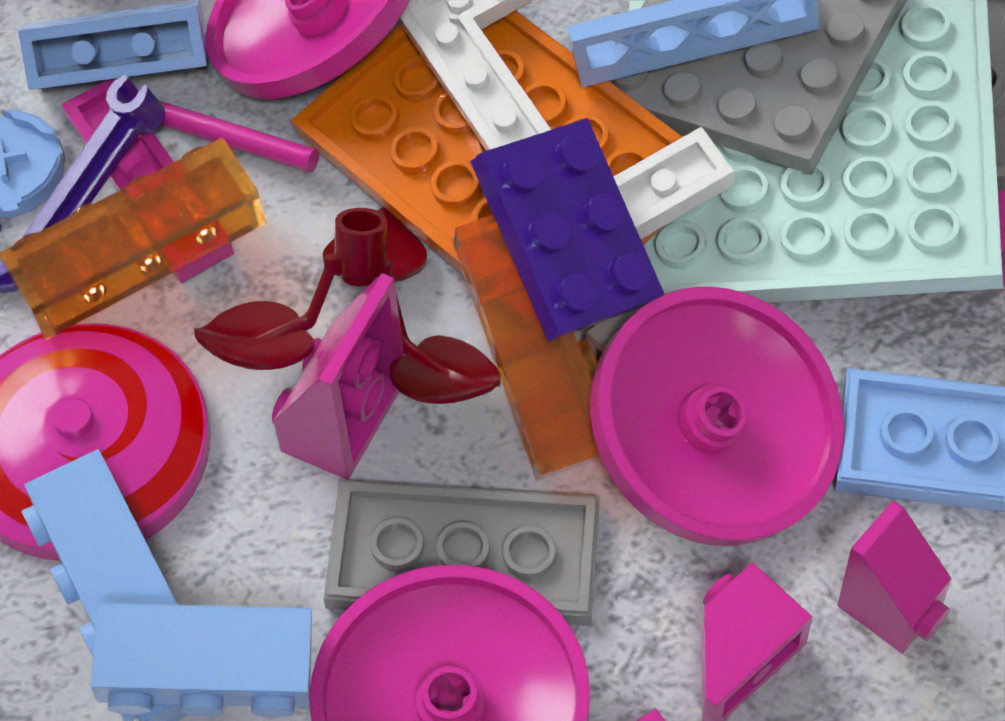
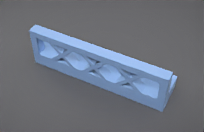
M672 0L567 26L581 87L820 29L818 0Z

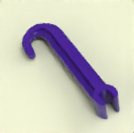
M126 75L117 78L110 85L106 98L111 108L10 255L0 263V293L19 291L35 282L46 270L138 135L150 134L162 125L165 118V108L146 85H143L138 90Z

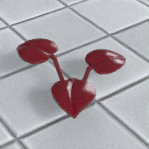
M384 207L379 210L370 208L344 210L335 218V238L323 251L324 270L308 311L303 316L298 317V314L293 309L280 303L270 301L248 302L220 313L201 328H194L195 338L212 355L222 361L242 368L274 370L294 365L305 359L314 350V339L306 330L313 328L316 324L334 275L341 277L349 285L359 287L369 286L382 273L393 277L395 282L406 280L420 273L427 264V251L422 242ZM397 297L405 355L391 363L390 379L393 386L400 393L423 403L448 404L472 399L493 391L495 387H500L501 375L499 370L487 356L474 346L462 340L442 335L428 337L420 342L418 346L412 343L407 335Z

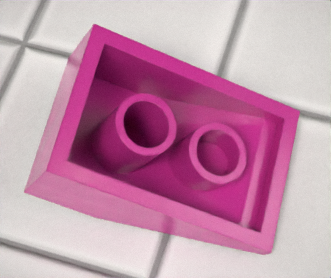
M382 273L334 319L323 339H314V350L303 360L301 376L293 389L286 388L282 391L272 412V423L275 425L281 452L347 480L350 479L399 393L390 379L391 363L404 355L393 277Z

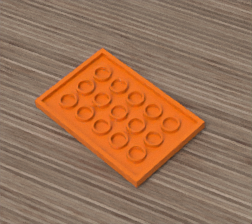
M517 10L481 29L551 130L585 118L589 119L613 177L682 138L681 135L610 81L581 87L573 53ZM399 24L369 54L348 69L291 120L294 129L313 148L318 149L320 154L543 341L546 338L545 333L470 162L486 150ZM660 229L642 238L641 241L643 245L646 244Z

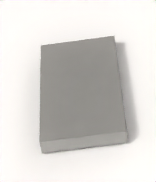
M339 480L323 598L325 608L347 610L370 589L390 578L415 569L437 565H469L490 569L515 578L546 598L562 614L569 625L591 626L600 496Z

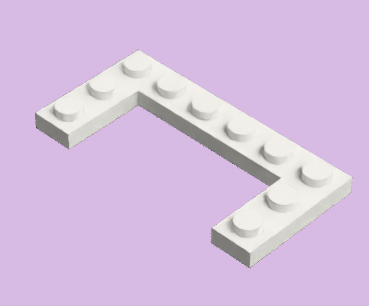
M410 0L398 22L486 151L551 130L481 30L533 0ZM702 127L614 176L641 239L736 185L734 169Z

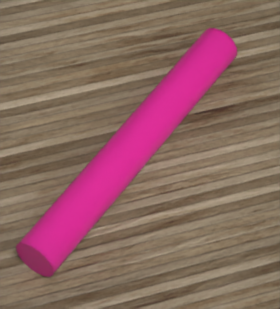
M160 101L165 108V118L161 126L308 172H312L317 166L319 160L318 149Z

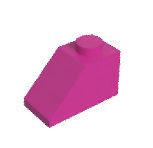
M894 500L891 501L851 547L837 606L903 654L917 636L928 641L947 618L950 608L944 604V600L952 578L905 508Z
M753 562L736 577L730 573L721 577L709 589L703 599L705 606L701 631L702 721H724L807 644L813 616Z

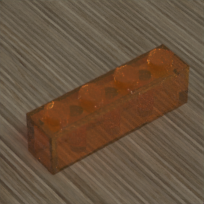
M222 137L204 147H196L188 151L181 159L150 175L135 178L125 188L96 203L79 207L69 217L40 232L23 236L13 246L1 251L0 257L14 287L46 340L170 275L179 268L266 224L258 190Z
M494 215L455 227L452 243L495 366L500 372L501 383L535 480L539 481L600 460L601 457L594 439L590 417L591 378L594 377L597 362L588 340L577 341L575 333L548 342Z

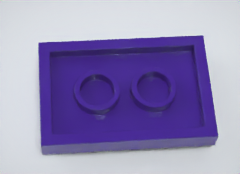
M588 118L481 152L470 161L548 342L645 306L652 300L665 295Z

